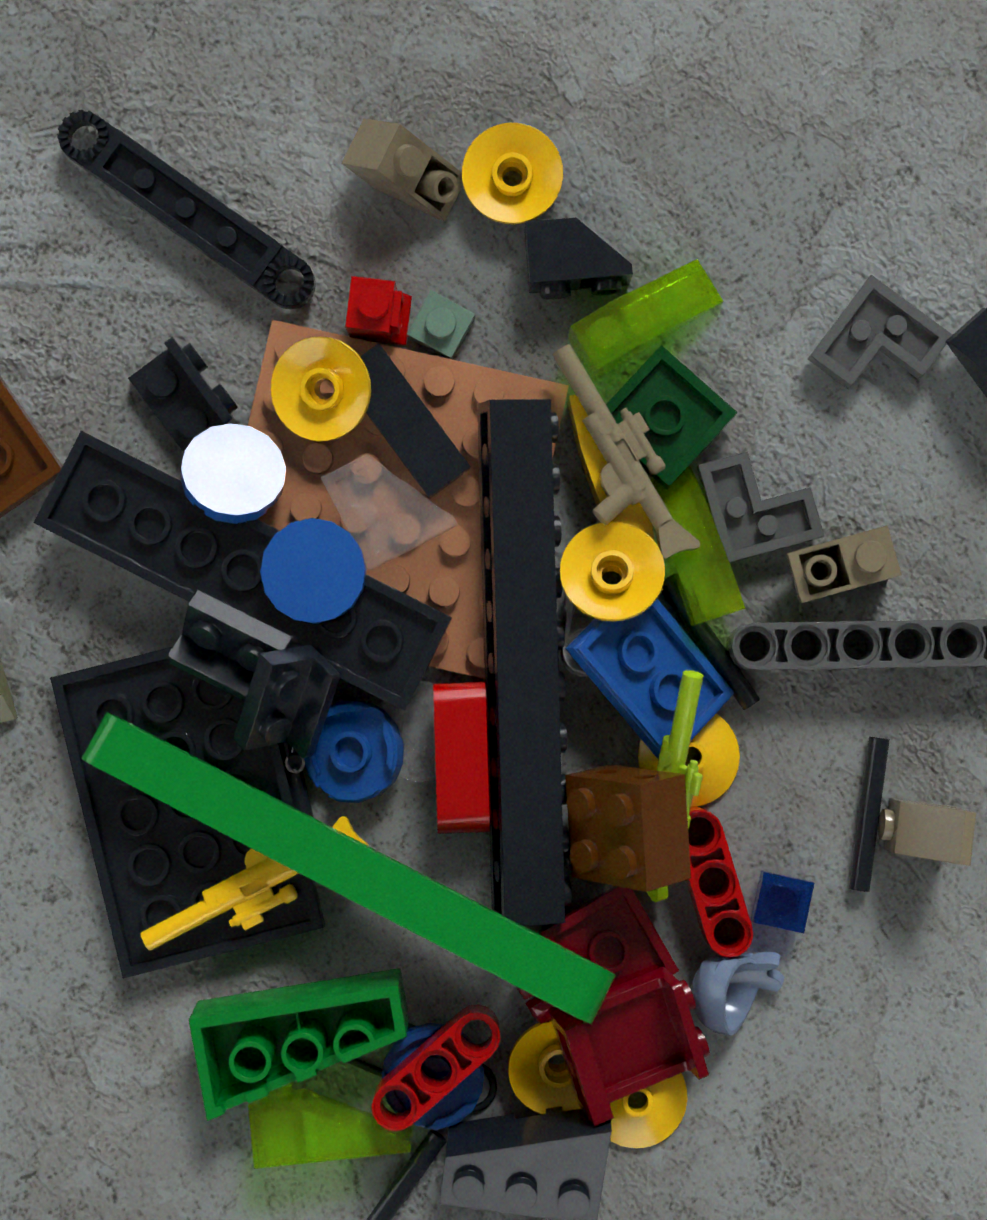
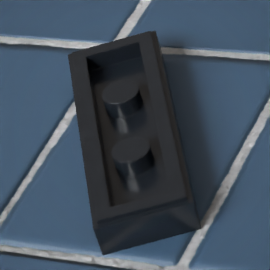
M378 343L360 356L366 365L371 382V397L366 414L428 498L431 499L469 471L471 466Z

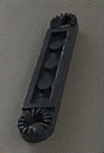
M78 110L79 112L69 113L70 116L62 120L63 123L58 127L57 139L63 152L74 163L275 305L284 309H297L311 300L315 292L316 281L310 266L286 249L281 243L93 112ZM83 126H91L98 131L97 143L93 144V148H88L87 151L85 149L80 151L72 145L73 134ZM285 270H296L303 275L304 283L302 289L293 296H285L276 290V279Z

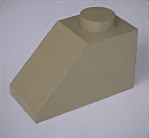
M889 798L888 809H882L880 813L878 836L880 840H885L884 849L895 854L971 866L976 812L948 805Z

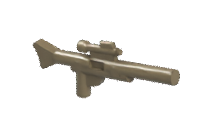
M567 344L552 354L588 414V417L582 421L607 462V465L602 468L599 475L601 487L607 497L592 510L595 517L603 525L607 526L630 504L633 506L640 503L655 528L657 545L664 560L676 553L699 548V540L672 518L639 462L640 459L645 457L647 460L646 466L650 473L654 475L663 471L666 466L661 456L655 454L644 435L650 429L640 412L632 415L631 411H628L627 408L622 409L620 413L623 421L617 424L571 345Z

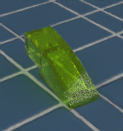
M688 467L668 490L655 479H651L650 481L672 518L700 542V547L695 550L682 551L667 558L671 573L676 578L691 626L746 609L723 543L692 468Z

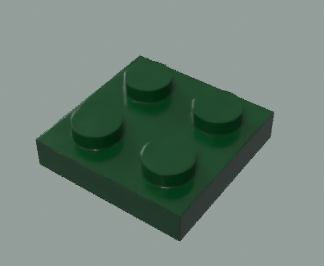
M662 345L606 404L617 424L623 421L620 413L622 409L627 408L628 411H631L632 415L640 412L650 429L644 435L655 454L661 456L666 466L663 471L654 475L647 468L645 457L640 459L639 462L643 469L667 490L737 414L734 408Z

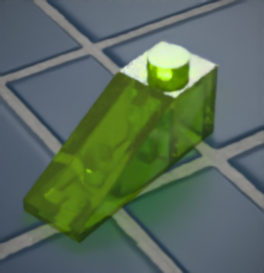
M696 259L614 299L570 326L568 339L593 380H596L721 305L724 301L699 260Z
M290 1083L270 1091L268 1096L248 1105L254 1169L408 1153L412 1150L413 1130L411 1128L401 1131L384 1129L376 1122L373 1114L308 1089L292 1090V1084Z

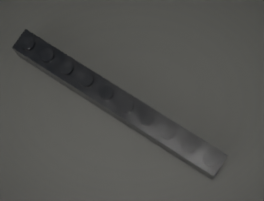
M551 399L487 400L477 404L490 813L491 906L493 911L522 926L565 923V908L570 907L572 901L571 884L569 878L564 876V856H568L570 852L569 830L566 825H563L562 805L567 804L565 774H561V753H565L567 750V730L565 724L560 722L559 702H563L565 699L566 681L564 673L558 671V650L563 649L565 633L561 619H557L556 600L561 598L563 593L560 568L556 567L555 547H558L561 543L562 527L560 518L554 516V495H557L560 489V471L558 465L553 464L552 443H556L558 439L559 422L556 412H551Z

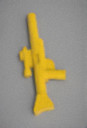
M346 816L340 817L333 825L334 829L369 846L354 831ZM251 848L245 857L246 869L202 891L204 900L142 931L141 938L143 943L151 951L234 908L236 915L232 916V919L229 920L230 926L238 927L242 925L246 931L264 922L261 914L282 903L288 904L297 899L298 893L291 884L280 888L277 894H274L272 887L299 873Z

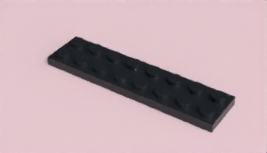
M80 431L33 522L189 602L199 590L291 636L289 648L311 644L339 672L341 679L406 711L452 620V617L367 574L363 592L353 608L343 615L318 624L293 620L273 605L264 591L260 574L264 550L273 536L280 530L258 519L237 524L215 521L204 515V510L200 509L195 503L194 506L185 496L180 480L83 431Z

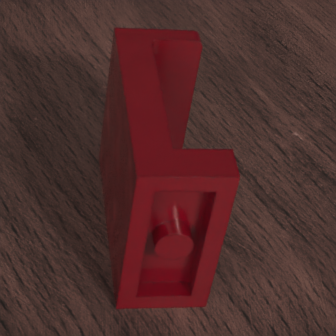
M665 967L658 968L610 988L592 1024L580 1020L561 1009L549 1013L578 1105L594 1126L614 1118L610 1106L611 1102L685 1071H691L699 1080L709 1076L704 1058L710 1055V1050L703 1032L698 1026H694L690 1011L696 1009V1003L692 991L684 979L679 981Z

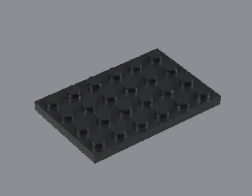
M173 647L50 677L123 979L325 927L315 881L299 873L272 887L274 894H277L280 888L291 884L298 893L297 899L288 904L282 903L261 914L264 922L246 931L242 925L238 927L230 926L229 920L232 919V916L236 915L234 908L151 951L143 943L141 938L142 931L204 900L202 891L246 869L245 857L251 848L82 760L81 758L106 712L155 735L295 808L288 775L284 768L280 743L244 751L233 737L245 701L169 664L168 655Z

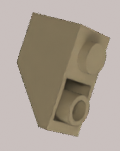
M364 118L341 163L375 189L442 221L446 220L463 186L461 171L398 123Z
M888 525L786 553L800 604L902 575Z

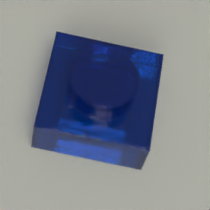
M761 870L751 921L804 934L815 883L806 879Z

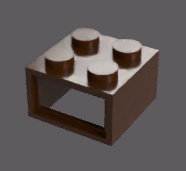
M605 765L565 775L571 872L573 878L645 892L691 879L685 774Z

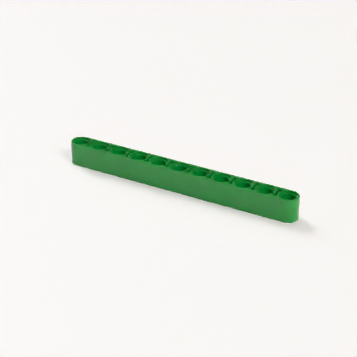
M106 712L81 758L113 777L587 1023H593L616 976L600 965L111 713Z

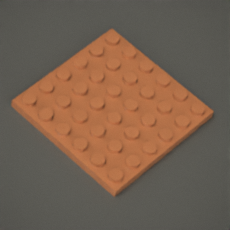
M272 320L248 426L269 436L281 450L286 472L281 497L258 520L278 530H282L292 522L315 518L332 521L350 532L362 549L367 575L452 617L429 667L485 679L477 404L496 399H551V412H556L560 428L569 385L380 344L471 466L469 471L429 499L366 413L361 422L348 434L334 440L313 441L300 437L289 430L280 420L272 402L271 379L274 368L281 355L296 342L310 337H330L346 343L359 356L378 343ZM325 379L321 383L320 391L327 399L332 396L334 386L330 380ZM552 443V455L554 454L556 443Z

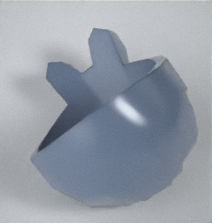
M776 952L743 953L737 957L714 956L704 960L696 971L691 986L696 1003L695 1013L700 1022L715 1033L728 1036L735 1034L744 1023L759 988L778 992L782 987L785 977L780 971L775 970L779 966L780 955Z

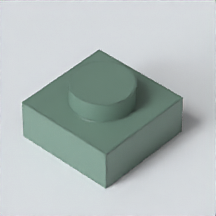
M430 290L407 333V338L444 358L453 360L476 318L475 313Z

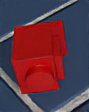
M351 276L345 324L349 337L373 342L406 345L412 296L402 291H397L395 281Z

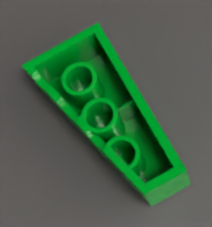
M401 968L199 1000L189 1018V1025L207 1121L225 1114L226 1110L244 1102L249 1104L269 1095L270 1091L297 1080L299 1083L316 1076L318 1071L341 1061L346 1063L407 1037L409 1014Z

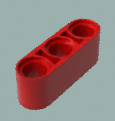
M485 682L433 684L437 832L438 834L490 832Z
M690 807L689 815L691 819L696 817L705 818L710 826L709 836L704 842L696 845L689 844L691 879H687L686 883L699 927L705 941L717 954L725 957H737L746 952L750 947L753 939V927L724 830L719 819L710 811L700 807ZM717 867L722 869L725 879L722 888L712 894L702 892L699 888L700 875L708 868ZM724 918H734L739 923L738 935L729 943H721L714 938L715 926Z
M479 1004L467 1006L383 1077L376 1087L372 1102V1113L376 1122L384 1129L391 1131H401L408 1128L492 1056L500 1042L499 1020L495 1013L488 1007ZM471 1020H481L487 1023L492 1031L487 1041L481 1044H472L464 1039L462 1028ZM431 1055L444 1056L451 1064V1071L443 1078L435 1079L429 1077L422 1068V1063L426 1058ZM391 1090H400L409 1096L411 1106L404 1112L394 1113L385 1108L382 1097Z

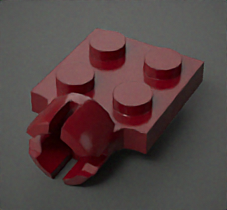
M613 886L566 914L565 923L549 924L537 932L543 937L614 973L616 976L610 988L661 967H665L672 975L679 972L678 967L633 889ZM516 986L518 992L522 995L524 999H528L533 996L532 994ZM536 996L525 1003L532 1016L540 1024L552 1021L549 1013L559 1009Z

